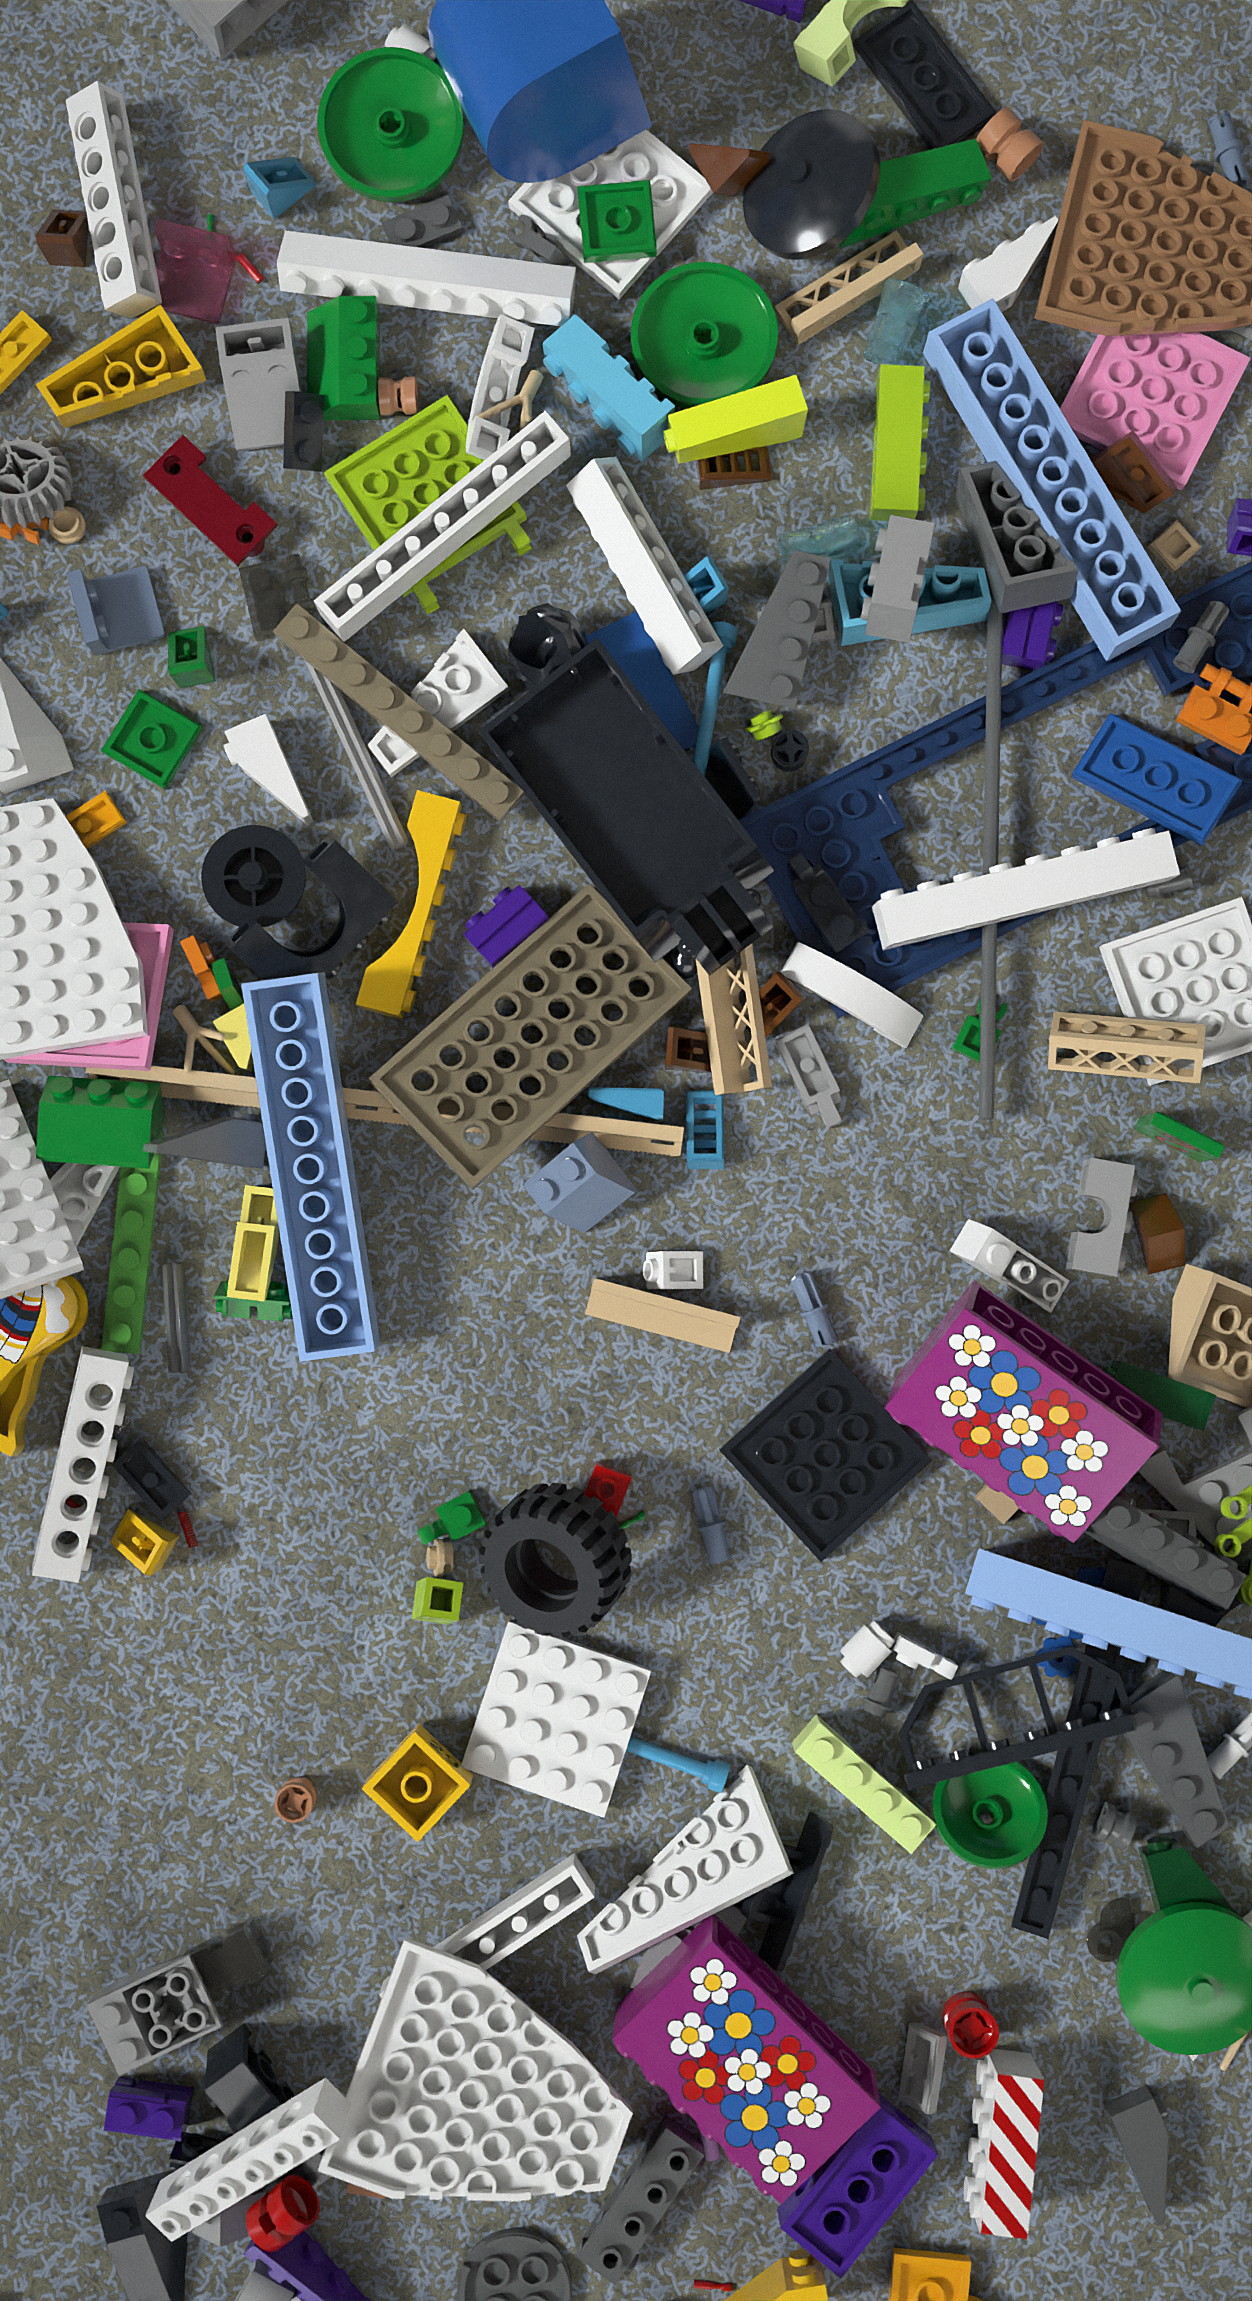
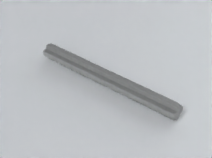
M305 661L390 848L395 850L405 846L408 843V838L340 689Z

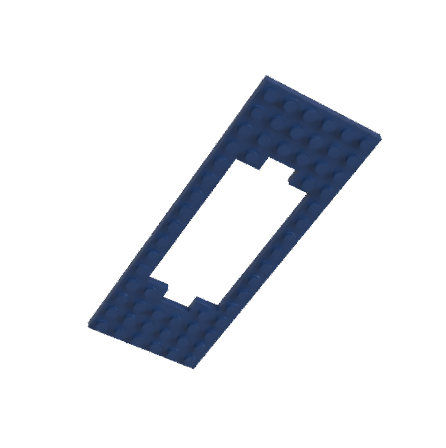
M1252 561L1176 599L1175 601L1181 612L1170 628L1106 661L1095 641H1092L1001 687V731L1143 659L1164 698L1188 685H1191L1192 688L1197 685L1208 691L1212 683L1200 677L1207 663L1218 669H1221L1223 666L1232 671L1231 676L1250 685L1252 683ZM1211 601L1224 603L1229 608V614L1214 637L1216 641L1214 646L1207 648L1194 673H1186L1173 664V660L1177 657L1188 639L1189 628L1196 626ZM1224 689L1219 696L1235 706H1238L1241 700L1240 697ZM986 696L738 820L774 870L764 880L796 942H800L829 956L890 992L982 947L981 926L883 950L872 906L878 900H882V893L891 890L903 889L904 894L918 891L916 887L906 892L880 842L905 828L886 789L985 740ZM1210 739L1196 745L1192 749L1196 757L1242 780L1241 786L1214 827L1216 828L1252 809V739L1242 755ZM1151 819L1115 836L1119 837L1120 842L1132 840V834L1155 828L1156 834L1169 831L1173 849L1190 841V839ZM799 853L803 854L812 868L819 864L823 871L826 870L868 931L863 937L837 954L833 952L794 895L795 890L791 886V882L796 880V877L787 864L790 859ZM1055 909L997 922V939ZM827 1001L837 1020L850 1014Z

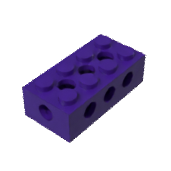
M880 2093L881 2108L777 2208L780 2229L840 2279L938 2156L932 2136ZM879 2149H888L883 2154H875ZM855 2180H863L860 2184H851ZM830 2211H839L834 2215L827 2214Z

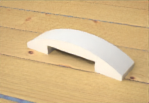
M502 314L498 317L483 360L467 430L466 453L486 460L508 442L510 429H507L511 408L486 420L478 417V414L515 396L520 370L527 362L534 333L533 327Z
M800 942L796 943L781 971L790 982L809 993L821 996L872 1026L874 1031L904 1048H907L923 1018L920 1012L882 986Z

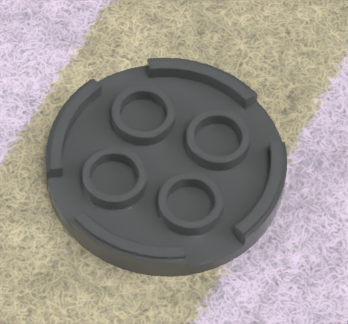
M503 2229L484 2237L468 2253L460 2270L457 2297L458 2301H571L572 2276L564 2255L548 2238L528 2229Z

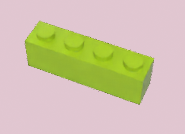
M880 364L876 382L870 520L889 521L890 515L915 519L918 511L924 510L925 488H919L920 475H925L927 452H921V439H927L929 417L923 416V403L928 404L930 397V380H924L925 366Z

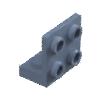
M146 566L89 580L81 569L66 572L84 642L95 656L165 637L166 633L149 570Z

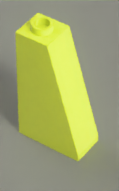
M793 375L668 415L667 430H663V437L668 452L675 451L678 463L680 464L801 438L808 408L797 375Z

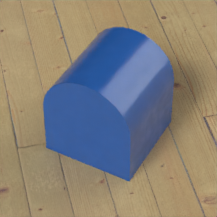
M437 0L429 22L430 44L490 164L502 177L521 183H536L560 177L652 126L621 31L604 0Z

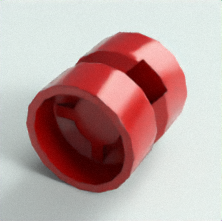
M970 1991L959 1992L947 2000L942 2011V2023L954 2049L960 2055L970 2059L982 2058L990 2054L997 2045L999 2028L986 2001L980 1995Z
M297 2175L286 2177L269 2193L263 2195L248 2208L246 2227L253 2242L262 2250L268 2252L278 2251L289 2243L296 2235L303 2232L318 2219L320 2202L317 2193L312 2185L303 2177Z

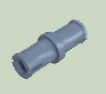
M1223 111L1221 112L1223 119L1221 122L1218 113L1213 115L1207 122L1216 147L1214 151L1215 160L1217 163H1221L1226 179L1233 183L1238 182L1239 186L1244 188L1250 183L1251 179L1242 156L1244 152L1243 143L1236 137L1230 112Z

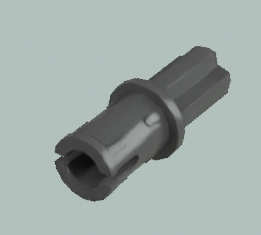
M1211 601L1196 626L1189 628V637L1177 657L1173 660V664L1186 673H1194L1207 648L1214 646L1216 643L1214 637L1229 614V608L1224 603Z

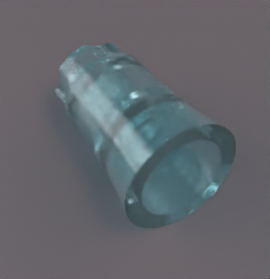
M888 279L884 281L878 310L867 338L868 344L863 354L867 361L879 367L880 364L898 365L900 357L904 356L921 317L931 303L930 296L924 290L902 280Z
M846 515L839 519L832 518L800 530L779 533L777 535V547L784 566H786L794 549L841 560L848 557L850 553L860 550L862 548V539L856 521L853 517Z

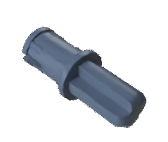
M803 1272L794 1276L791 1282L803 1310L800 1316H805L815 1341V1346L821 1347L824 1343L829 1344L836 1341L838 1336L826 1311L829 1305L828 1303H823L812 1273Z
M710 1486L698 1488L692 1492L700 1524L696 1528L698 1532H702L708 1563L715 1564L731 1559V1553H729L723 1528L726 1525V1521L721 1520L714 1489Z

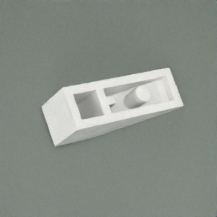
M263 714L224 731L229 743L223 746L232 766L239 764L245 774L305 824L313 823L312 816L267 715Z

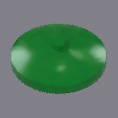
M382 47L358 54L335 72L325 87L320 100L317 129L320 145L329 166L347 187L359 195L372 200L402 202L415 199L433 190L451 172L463 145L464 116L462 106L444 71L435 62L409 49Z
M688 263L662 274L643 293L632 318V355L641 377L646 378L654 386V392L661 398H667L674 405L685 409L760 386L772 367L777 349V319L769 298L762 288L748 275L736 268L720 263Z
M1187 1902L1172 1905L1145 1919L1125 1942L1116 1969L1118 1998L1127 2018L1136 2031L1151 2044L1168 2052L1183 2055H1201L1219 2051L1244 2037L1252 2029V1927L1231 1910L1204 1902Z

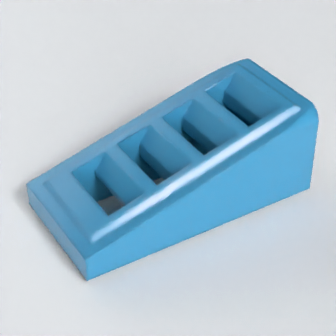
M591 1087L589 1089L588 1097L593 1102L653 1120L663 1121L664 1090L600 1087Z
M714 1090L686 1091L687 1169H724V1095H715ZM694 1104H716V1110L694 1111ZM694 1119H716V1125H694ZM694 1135H716V1140H694ZM694 1150H717V1153L694 1154Z

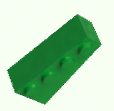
M972 139L880 162L879 183L873 202L859 225L848 237L839 243L840 249L957 205L967 206L978 201L992 177L977 140Z

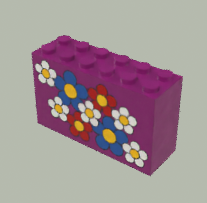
M975 1280L972 1281L898 1374L885 1409L889 1411L895 1421L913 1428L921 1434L926 1443L944 1450L952 1456L958 1466L966 1470H972L983 1478L989 1488L996 1492L1004 1493L1015 1501L1020 1510L1027 1514L1035 1515L1045 1522L1049 1530L1055 1535L1064 1536L1073 1543L1159 1447L1162 1412Z
M716 1914L703 1919L668 1957L666 1956L616 2005L613 2040L619 2053L627 2059L632 2058L642 2067L641 2070L645 2078L654 2086L660 2085L669 2094L670 2101L682 2114L687 2112L697 2122L700 2132L709 2141L716 2140L725 2149L727 2158L738 2169L743 2167L753 2177V2182L761 2193L765 2196L771 2194L780 2204L881 2108L876 2072Z

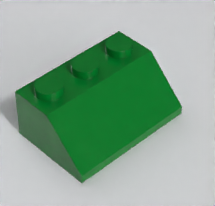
M338 296L307 312V393L324 395L323 421L381 420L378 399L380 311L376 296Z
M48 1076L39 1101L36 1159L49 1162L150 1169L154 1153L144 1152L143 1146L145 1143L159 1139L164 1122L165 1109L160 1083Z

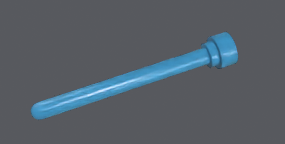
M726 622L711 623L723 647L711 656L693 763L704 777L706 776L726 655L731 652V648L735 647L738 634L737 627Z
M632 1736L626 1749L627 1752L699 1777L702 1783L707 1784V1789L720 1794L723 1791L731 1765L718 1759L715 1762L707 1760V1763Z

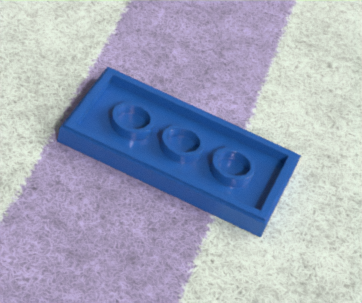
M635 611L587 635L588 644L596 638L599 639L683 750L686 752L696 747L699 727L668 667L664 664L662 655L654 640L646 632L638 612Z
M1112 713L1108 715L1072 772L1073 779L1201 846L1208 839L1242 783L1241 779Z

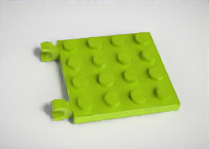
M448 395L324 472L325 478L373 551L484 461L466 453L468 425ZM516 500L403 593L402 596L405 597L413 592L426 614L429 615L440 607L437 603V598L427 583L505 533L519 557L532 549L530 546L531 541L520 526L522 522L527 520V517L518 501Z

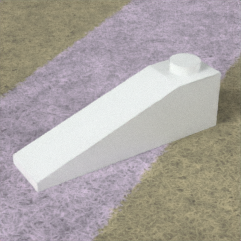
M0 658V791L8 794L72 771L74 767L61 733Z

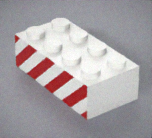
M993 2049L990 2054L984 2057V2060H978L976 2080L977 2084L981 2085L980 2099H974L972 2106L973 2123L977 2124L976 2138L970 2137L968 2144V2160L973 2163L972 2177H965L964 2200L970 2204V2217L975 2218L980 2234L1028 2239L1044 2078L1031 2053Z

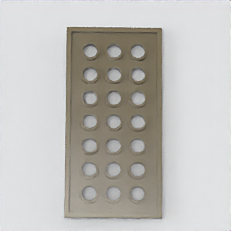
M588 884L369 1077V1082L459 1177L474 1190L689 995L692 988L663 958L654 963L609 903ZM588 927L595 930L598 935L597 941L592 944L582 943L577 937L580 929ZM558 951L565 952L570 956L571 963L565 968H557L550 961L551 955ZM608 954H617L622 958L624 965L619 970H609L604 966L603 958ZM531 975L538 976L543 980L544 987L539 992H529L523 986L524 979ZM581 978H590L596 983L597 989L594 993L585 995L577 990L576 982ZM634 980H642L648 985L649 993L643 997L634 996L629 991L628 985ZM507 999L514 1002L517 1007L515 1014L509 1017L499 1015L495 1009L499 1001ZM554 1002H563L569 1007L570 1013L566 1018L556 1019L550 1015L549 1006ZM608 1004H615L620 1007L623 1016L617 1021H608L602 1015V1008ZM474 1024H482L488 1028L490 1034L484 1041H474L468 1035L469 1028ZM528 1026H535L541 1030L543 1037L539 1042L530 1044L523 1040L521 1036L522 1030ZM582 1028L590 1029L595 1034L596 1040L588 1046L580 1045L574 1038L575 1032ZM449 1048L458 1050L462 1055L460 1063L455 1066L443 1064L440 1060V1055L444 1050ZM503 1050L511 1052L515 1057V1063L509 1068L498 1067L493 1060L496 1053ZM553 1053H562L567 1057L569 1064L563 1070H553L549 1067L547 1058ZM427 1073L434 1079L432 1088L427 1091L415 1089L412 1085V1080L417 1074ZM480 1075L486 1079L488 1086L481 1093H473L467 1089L466 1081L471 1076ZM527 1077L535 1078L540 1082L541 1090L535 1095H526L519 1087L520 1082ZM445 1100H453L459 1105L460 1112L454 1118H444L438 1112L440 1103ZM499 1102L510 1104L514 1110L512 1117L503 1121L496 1119L491 1111L495 1104ZM471 1127L481 1128L486 1134L485 1141L477 1146L468 1144L464 1139L466 1130Z

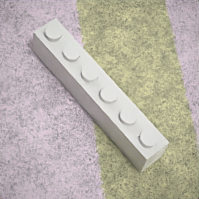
M616 457L594 458L566 485L573 497L574 505L581 511L589 525L591 534L602 548L611 570L617 575L626 591L628 600L634 605L641 617L646 632L652 637L659 649L664 664L673 675L695 671L719 651L723 644Z
M573 1853L433 1948L476 1963L484 1970H487L595 1898V1884L575 1853ZM390 1976L383 1981L379 1993L381 1999L385 1992Z

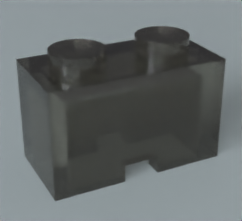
M255 1916L228 1929V1935L223 1937L221 1942L217 1943L215 1938L212 1937L187 1949L183 1955H191L213 2002L232 1993L234 1990L233 1986L245 1980L248 1985L255 1983L268 1974L267 1969H269L274 1956Z

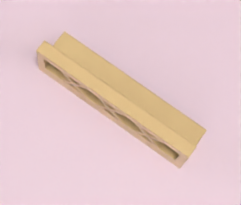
M896 230L774 306V311L798 346L918 271L924 254L916 242L907 247ZM894 244L899 253L883 263H878L881 251ZM876 255L874 262L868 260ZM860 266L872 269L853 282H848L850 271L855 267ZM845 274L844 281L838 280L839 277ZM830 285L841 288L824 300L817 301L819 291L823 287ZM815 293L814 300L807 299V297ZM796 304L811 307L791 319L786 311Z
M752 944L740 952L741 966L739 970L735 968L734 958H732L709 976L696 959L715 1095L745 1093L772 1087ZM741 988L746 992L747 1001L744 1007L740 1005L739 1001ZM746 1025L751 1028L752 1038L749 1044L745 1041L744 1037ZM753 1062L756 1065L758 1081L751 1083L749 1067Z
M1054 1012L1049 1037L1048 1069L1200 1083L1206 1025ZM1057 1047L1073 1049L1079 1055L1073 1059L1057 1057ZM1101 1051L1111 1052L1117 1058L1111 1062L1100 1061L1095 1055ZM1139 1055L1150 1056L1155 1062L1149 1066L1139 1065L1133 1059ZM1178 1058L1195 1060L1194 1070L1177 1068L1172 1062Z
M596 1278L593 1280L585 1312L589 1316L730 1353L735 1330L738 1328L741 1318Z

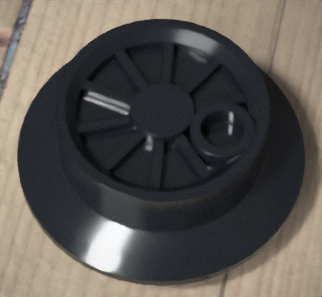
M246 825L232 829L215 841L204 859L201 882L205 898L217 915L235 926L240 927L249 916L262 928L275 925L293 912L303 896L306 884V869L302 863L303 858L295 844L287 836L273 828L261 825Z

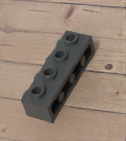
M1118 1493L1084 1531L1214 1613L1224 1611L1230 1607L1246 1577L1245 1574L1237 1570L1238 1565L1233 1560L1220 1554L1214 1556L1203 1549L1204 1544L1200 1540L1185 1533L1181 1536L1169 1528L1170 1523L1166 1519L1154 1513L1145 1514L1135 1507L1137 1503L1133 1499L1122 1493Z
M665 2115L579 2240L577 2258L614 2285L617 2284L623 2274L628 2276L638 2262V2251L645 2241L650 2244L658 2234L661 2227L660 2219L666 2210L673 2211L683 2195L682 2187L688 2178L694 2179L700 2173L705 2163V2158L703 2157L704 2147L701 2140Z

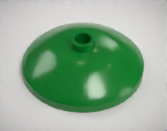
M1018 1762L937 1782L933 1794V1819L941 1839L954 1854L972 1865L986 1869H1003L1017 1865L1036 1850L1045 1834L1048 1809L1044 1793L1034 1776ZM987 1813L991 1817L992 1822H982L979 1814Z

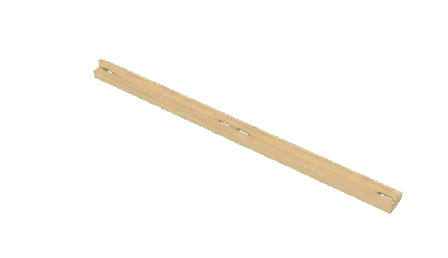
M152 1065L150 1071L86 1067L85 1073H88L89 1078L98 1079V1076L119 1078L120 1081L160 1083L162 1097L212 1102L213 1104L216 1102L222 1105L230 1104L231 1106L239 1105L240 1107L248 1106L249 1108L257 1107L260 1109L256 1077L191 1070L189 1074H186L184 1069ZM342 1088L347 1119H359L361 1121L364 1119L370 1122L378 1121L379 1123L387 1122L388 1124L410 1125L401 1114L393 1113V1110L396 1109L380 1092ZM445 1100L438 1106V1112L444 1118H454L460 1112V1107L453 1100ZM494 1105L491 1110L493 1116L502 1121L508 1120L514 1113L512 1107ZM356 1106L378 1108V1110L356 1109ZM558 1113L530 1138L531 1140L535 1139L541 1142L543 1140L550 1143L554 1141V1143L563 1142L570 1145L592 1131L605 1149H623L629 1152L632 1150L638 1153H655L661 1156L665 1154L666 1156L670 1155L673 1157L681 1155L684 1127ZM471 1127L466 1130L467 1133L475 1132L476 1134H485V1132L478 1127ZM651 1140L674 1142V1145L651 1143Z

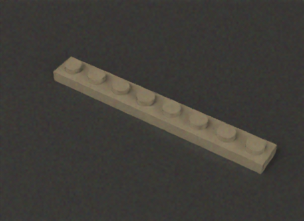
M298 604L291 609L273 630L277 638L499 822L504 820L525 795L522 789Z

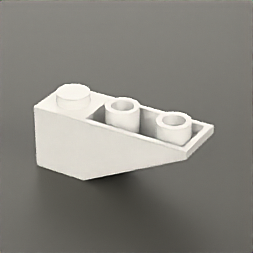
M1056 216L1044 223L1043 221H1037L1020 238L1015 241L1011 239L1004 241L994 250L992 255L983 260L977 258L965 266L958 289L971 309L992 298L1001 312L1013 305L1053 238L1058 223Z
M968 1219L950 1249V1252L1050 1313L1069 1283L1068 1279L996 1230Z

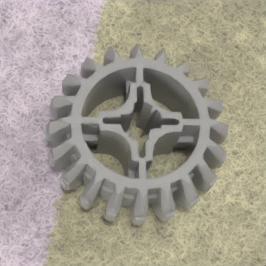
M18 434L16 440L8 441L3 437V444H0V523L4 521L9 528L19 523L25 529L30 522H35L40 526L41 519L45 517L53 520L54 510L64 511V502L71 500L70 494L73 488V479L68 461L62 452L59 451L58 446L52 447L47 439L39 442L32 435L27 440H24Z

